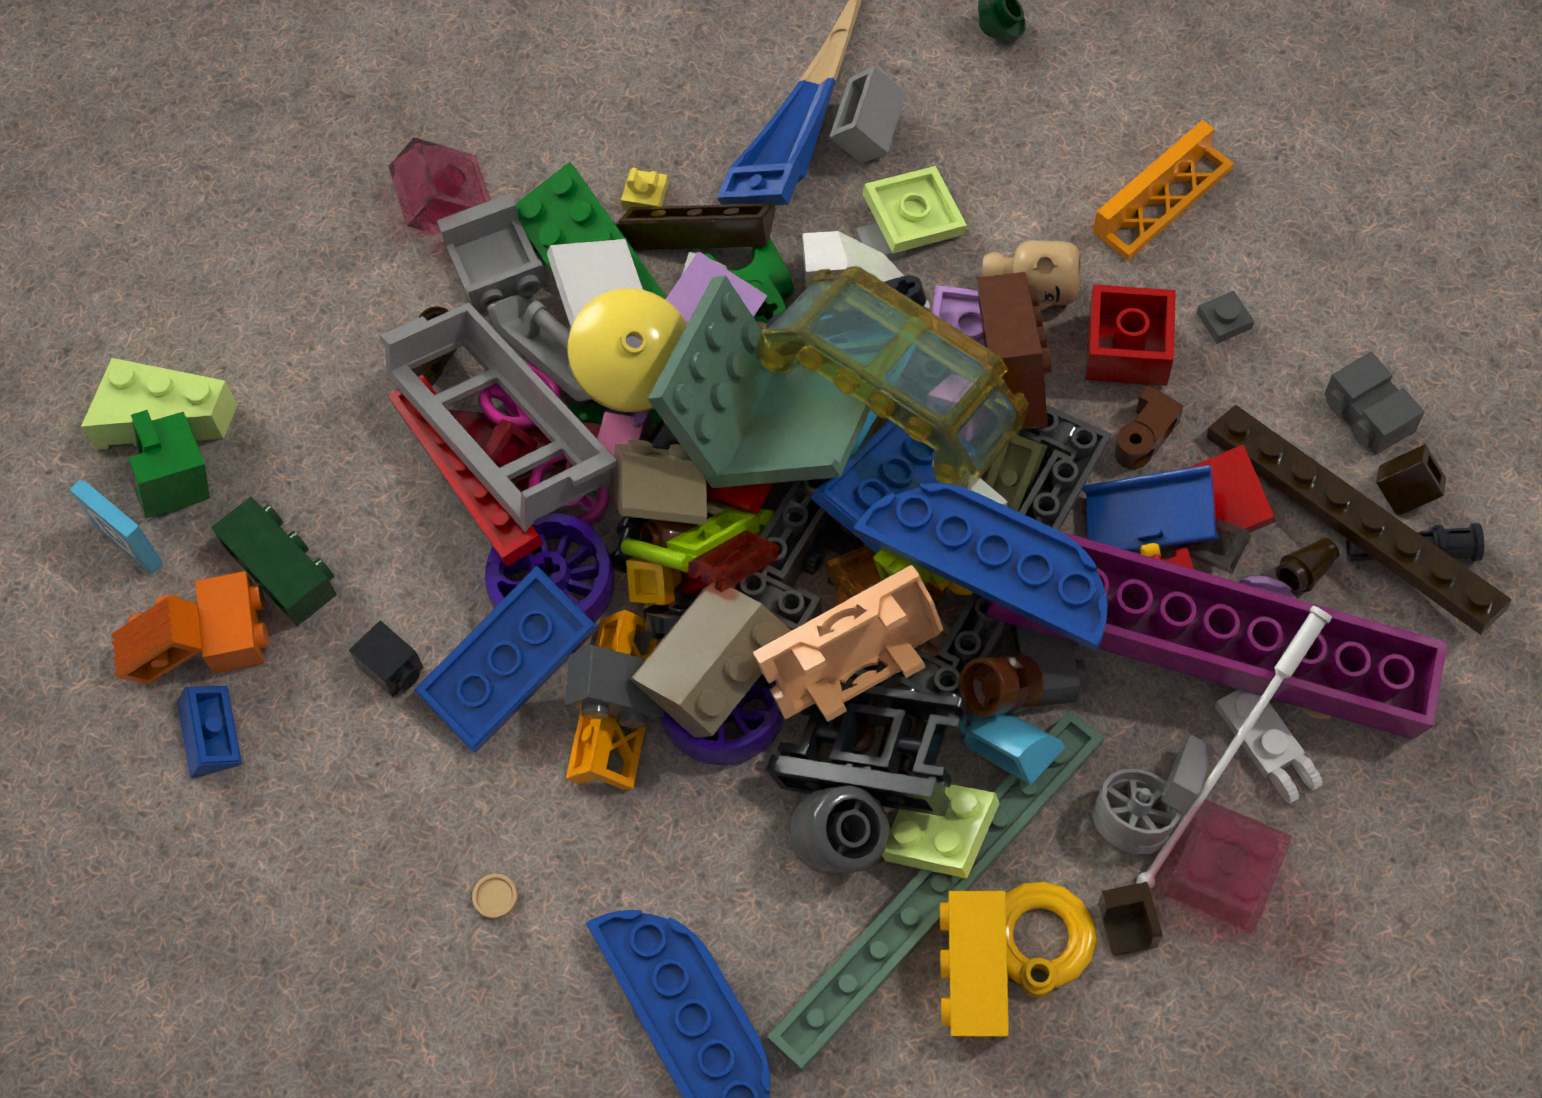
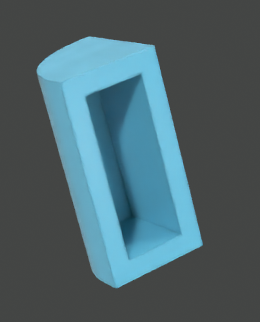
M972 713L974 718L971 726H965L967 733L963 741L970 751L1030 785L1065 749V745L1061 740L1012 713L982 717Z

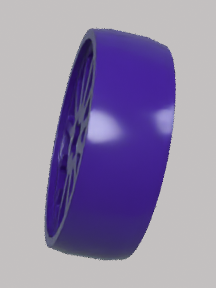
M548 513L536 519L532 526L543 542V545H541L542 552L535 556L529 553L506 567L495 549L491 548L485 567V586L493 609L522 581H510L507 579L508 576L519 573L518 569H524L529 574L536 566L541 568L548 576L552 573L551 580L594 623L601 618L611 601L614 589V568L609 550L598 533L580 519L560 513ZM548 539H561L556 552L548 551L546 543ZM572 542L582 546L565 560ZM590 556L595 557V564L578 567ZM597 577L594 580V585L580 582L581 580ZM570 592L587 597L578 601Z
M761 674L718 728L719 738L717 741L702 739V737L694 738L665 711L664 716L659 719L668 738L684 754L707 764L731 765L747 761L769 747L781 731L785 718L779 711L770 692L772 687L757 684L758 681L765 678ZM776 681L771 682L773 687L776 686ZM753 699L761 700L766 704L765 709L761 708L753 711V714L744 711L743 706L746 702ZM734 721L743 737L727 741L726 724Z

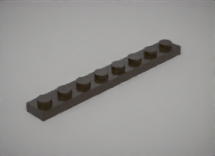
M1233 406L1208 427L1207 438L1224 451H1229L1244 444L1256 474L1478 634L1482 635L1508 610L1511 598L1239 406Z

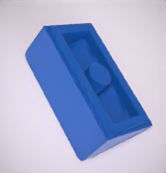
M228 686L185 687L178 698L177 705L190 778L241 765L242 761Z

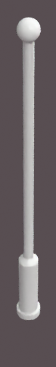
M1312 605L1309 610V616L1275 666L1276 675L1202 786L1198 798L1187 814L1183 815L1147 872H1143L1137 877V884L1148 882L1149 889L1154 887V877L1282 681L1292 676L1324 625L1331 621V615Z

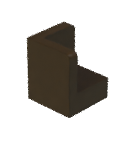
M1424 444L1381 464L1376 484L1394 513L1402 515L1444 496L1446 476L1427 445Z
M1148 882L1102 891L1098 907L1111 953L1114 956L1157 948L1162 938V930Z

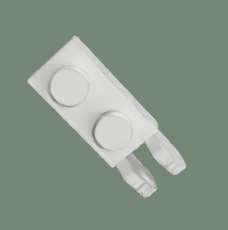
M1238 689L1216 702L1215 708L1235 736L1261 698V695ZM1268 702L1241 745L1264 778H1269L1286 803L1290 804L1299 799L1298 796L1300 795L1290 776L1283 770L1284 768L1292 765L1303 783L1312 791L1322 786L1323 782L1320 773L1314 767L1310 758L1304 755L1305 751L1270 702Z

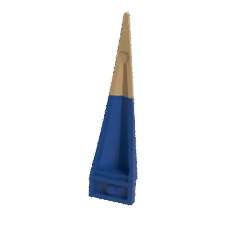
M849 0L823 46L788 98L749 147L729 167L717 195L721 205L789 204L796 184L805 178L862 0Z

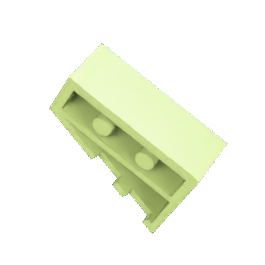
M111 358L81 427L96 450L109 449V445L133 443L134 446H137L131 414L148 410L151 420H156L184 411L195 441L224 439L238 404L224 380Z

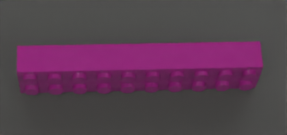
M1064 533L1077 542L1092 558L1097 566V572L1106 592L1107 621L1104 636L1099 647L1100 650L1262 696L1276 675L1275 666L1309 616L1310 608L1314 605L1331 615L1332 619L1324 625L1292 676L1282 681L1271 699L1410 739H1415L1433 727L1448 642ZM989 600L985 613L986 617L1073 641Z

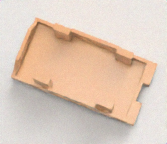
M910 565L778 639L771 641L754 651L753 654L768 683L776 681V686L772 687L770 692L785 720L816 704L826 721L829 722L847 711L843 703L900 671L905 678H908L926 668L923 660L914 648L941 634L940 632L943 631V627L934 601L924 586L920 575ZM879 661L887 666L878 673L876 670H871L861 674L853 681V687L842 691L840 682L846 683L848 678L865 667L878 665Z

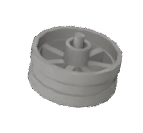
M1121 769L1110 774L1104 782L1100 794L1093 805L1092 818L1097 831L1107 842L1116 848L1133 854H1151L1162 849L1180 819L1181 812L1160 801L1167 783L1165 780L1148 771ZM1121 793H1127L1128 798ZM1108 800L1118 807L1110 808ZM1153 822L1166 826L1158 829Z

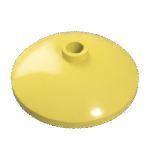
M625 288L603 293L584 306L571 327L567 354L572 374L582 390L593 400L605 407L622 412L651 410L654 407L648 400V397L687 323L672 304L652 292ZM630 336H635L640 340L641 346L632 348L628 346L626 339Z

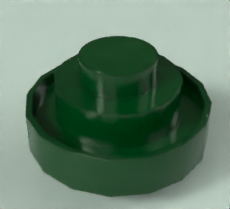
M1018 0L978 1L979 26L987 36L1009 44L1024 34L1026 21L1023 8Z

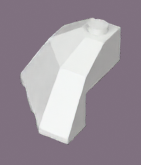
M839 231L803 233L802 235L806 298L838 296L904 276L883 253ZM926 300V304L918 312L898 319L919 320L925 330H929L930 305L928 300ZM867 305L859 310L867 309L873 305Z

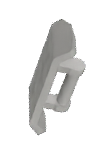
M516 294L488 306L493 327L500 336L576 401L592 399L579 386L570 369L567 354L570 330L548 313L547 308L541 302H533Z

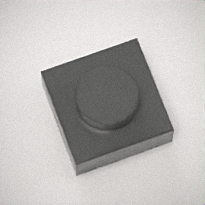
M1231 291L1198 306L1197 315L1216 344L1251 330L1254 320L1235 291Z

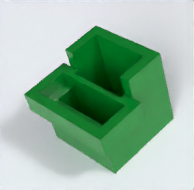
M148 410L131 414L138 454L128 457L137 481L138 487L134 489L145 519L209 499L210 494L205 463L184 411L156 420H151Z

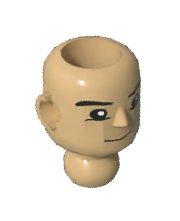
M1025 241L1017 246L1014 257H1004L1001 253L997 252L984 255L982 277L1025 272L1028 287L1036 286L1038 304L1041 310L1052 305H1067L1075 301L1079 292L1080 250L1076 245L1065 241Z

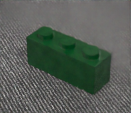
M251 496L211 528L227 552L258 585L260 584L263 591L298 627L337 595L330 582L335 576L320 558L313 562L305 554L309 551V548L296 532L292 531L287 535L280 527L284 522L269 504L262 508Z

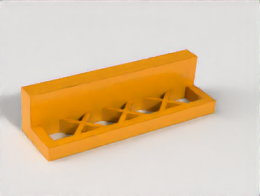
M1202 120L1096 211L1093 234L1126 260L1131 259L1233 169L1234 163L1211 146L1215 128ZM1205 156L1216 164L1218 168L1213 173H1196L1195 163ZM1173 182H1190L1191 192L1185 196H1169V186ZM1147 205H1164L1165 214L1161 218L1143 219L1142 209ZM1120 228H1138V238L1129 246L1114 234Z
M624 609L600 620L595 646L646 659L663 638L650 639L647 653L640 655L634 642L636 630L645 633L644 618ZM580 710L565 779L578 784L598 779L622 790L628 791L633 789L646 726L643 728H631L628 734L623 735L617 719L610 718L609 713L607 718L592 719L582 716ZM616 747L624 761L621 775L606 769L610 751Z

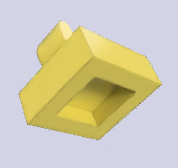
M631 168L621 197L622 208L662 206L669 183L668 175L659 174L656 171L646 172L637 170V168Z

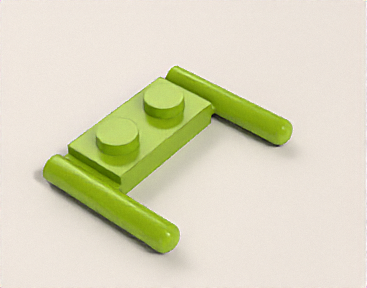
M707 501V504L724 510L708 518L706 525L698 524L693 529L667 541L668 548L633 538H626L621 543V550L626 555L683 572H690L694 566L699 567L710 564L714 557L724 551L741 546L745 539L760 531L759 525H768L773 517V512L769 509L761 508L758 514Z

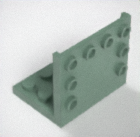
M727 276L712 277L648 400L712 488L841 477L897 351L890 339L777 354Z

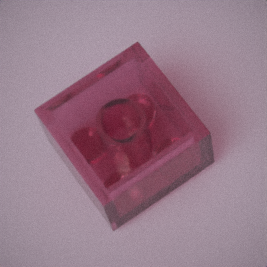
M1204 799L1165 896L1252 933L1261 918L1292 835Z

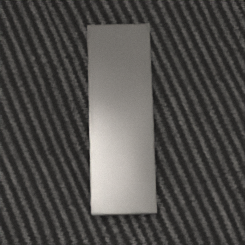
M1189 734L1176 755L1160 801L1187 814L1200 794L1215 747Z

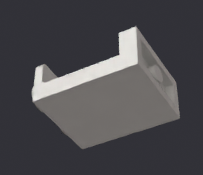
M510 193L437 220L444 245L467 298L478 312L488 310V306L516 294L531 296L537 293L540 288L548 286L542 262L537 259L524 228L519 221L516 205Z

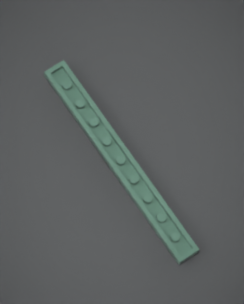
M1069 710L1048 732V734L1061 740L1065 745V749L1032 785L1009 774L994 791L1000 804L968 878L921 869L768 1034L767 1041L799 1071L803 1072L940 922V902H949V891L970 890L1103 744L1104 737Z

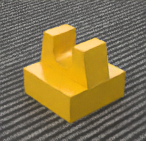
M636 557L626 560L630 602L667 605L675 601L674 588L682 583L680 570Z

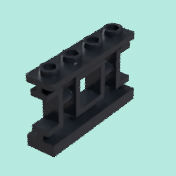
M840 682L842 691L853 687L851 682ZM875 685L843 703L847 711L844 713L840 726L828 725L829 722L826 721L816 704L800 711L802 715L810 716L800 745L780 742L777 749L780 755L771 754L766 771L777 785L784 790L811 794L817 790L851 785L867 790L879 799L884 807L945 817L950 801L945 793L946 787L950 788L952 778L944 767L935 766L943 737L950 736L965 739L967 733L965 726H971L974 717L964 700L952 692L939 691L937 694L919 692L915 688L905 685H899L896 689ZM909 715L922 720H928L923 739L909 737L913 725ZM862 724L891 728L881 758L852 753ZM822 742L834 744L830 755V760L833 764L816 761ZM903 754L917 756L912 770L916 777L897 774Z

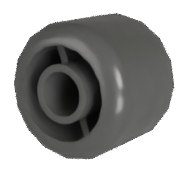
M847 785L817 790L802 799L792 814L789 832L792 847L801 862L813 871L835 875L864 871L876 863L887 847L890 828L887 813L879 799L865 789Z

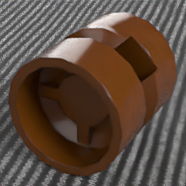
M1024 654L972 659L965 664L961 671L958 686L960 697L964 700L970 712L982 717L1031 709L1040 700L1044 684L1040 668L1031 657Z

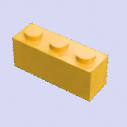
M949 891V902H940V931H949V950H941L940 953L941 978H950V998H941L942 1027H951L952 1037H1009L1006 891Z

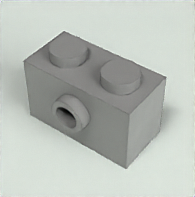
M876 66L850 77L829 138L859 163H865L884 156L893 144L892 137L897 121L902 115V105L906 92Z

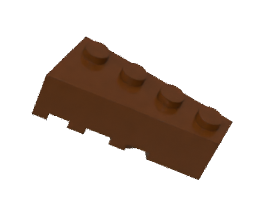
M1025 272L978 277L979 309L997 432L1048 427L1044 374L1052 373L1050 350L1047 347L1045 327L1042 324L1041 308L1038 306L1036 286L1028 287Z

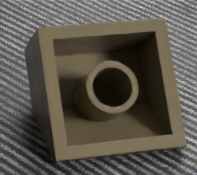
M636 439L628 440V445L615 443L613 457L617 460V466L611 469L608 494L621 516L706 525V479L681 445L672 444L668 450L653 448L654 444Z

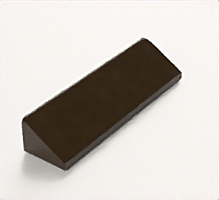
M772 203L630 207L616 225L634 250L764 247L770 238L776 208L775 204Z

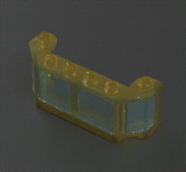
M859 266L847 267L842 274L835 275L832 274L830 269L819 270L809 280V286L770 328L763 329L758 336L756 359L767 370L773 373L788 374L796 366L798 359L806 369L818 372L833 382L841 392L853 395L868 405L879 417L888 418L903 428L914 440L924 442L935 449L932 467L935 478L939 483L957 485L971 490L1022 429L1029 408V403L1023 393L1012 394L1002 378L1008 371V368L1000 356Z

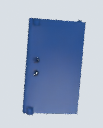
M1210 465L1084 485L1082 489L1086 494L1088 540L1130 552H1138L1142 545L1151 543L1158 544L1159 548L1212 541L1219 538L1215 520L1213 470Z

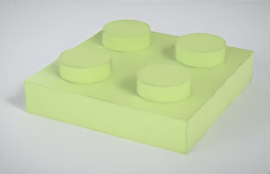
M936 166L864 184L862 194L893 254L965 234L967 224Z
M951 784L950 788L946 787L945 793L950 799L945 817L899 809L890 829L887 847L882 854L883 858L887 862L967 879L1000 804L996 793Z

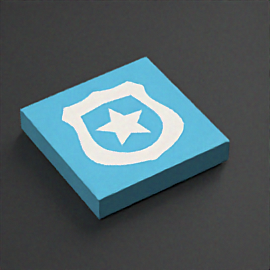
M81 480L70 489V492L95 527L147 571L153 574L162 565L161 558L140 527L87 482Z

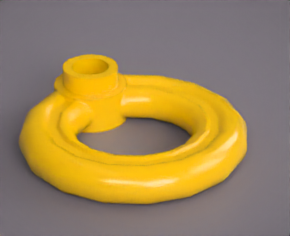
M1045 881L1023 883L1006 892L1008 977L1015 983L1020 984L1022 990L1027 995L1033 998L1047 997L1053 992V989L1060 988L1078 978L1092 961L1097 941L1094 920L1083 901L1062 886ZM1033 909H1045L1054 912L1062 918L1067 926L1069 939L1066 949L1059 957L1051 961L1041 957L1028 959L1019 951L1014 942L1013 931L1017 920L1022 914ZM1035 969H1041L1046 972L1048 979L1044 982H1036L1032 979L1030 973Z

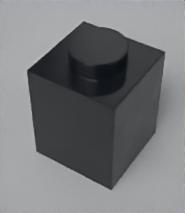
M381 620L349 649L357 666L392 697L400 690L404 691L412 687L418 680L420 671L424 668L417 652Z

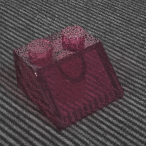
M413 137L388 166L406 226L437 234L440 233L437 220L490 201L476 155Z

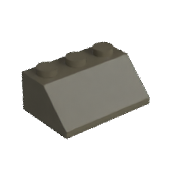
M712 579L632 675L630 680L694 738L713 736L762 674L753 652L791 630L762 603L716 579Z

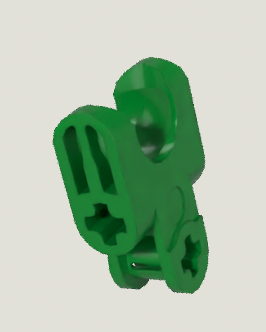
M769 238L767 245L764 247H752L751 256L753 261L747 267L740 270H728L767 295L762 306L754 316L756 322L759 321L765 324L773 316L786 311L782 298L794 293V285L790 273L771 238ZM710 253L704 254L708 258L715 261L713 255H711Z

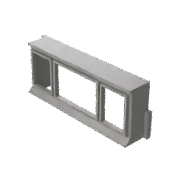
M470 303L428 321L422 316L380 335V341L385 346L386 376L524 532L529 529L536 519L603 485L606 488L610 486L611 469L617 466V460ZM464 346L486 370L482 374L433 395L411 369ZM495 383L500 385L552 442L500 468L445 408ZM562 454L573 465V467L523 492H520L510 481Z

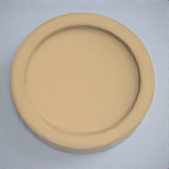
M490 874L483 877L477 882L472 892V902L475 909L481 916L487 919H501L509 915L514 910L518 901V891L515 884L509 877L502 874Z

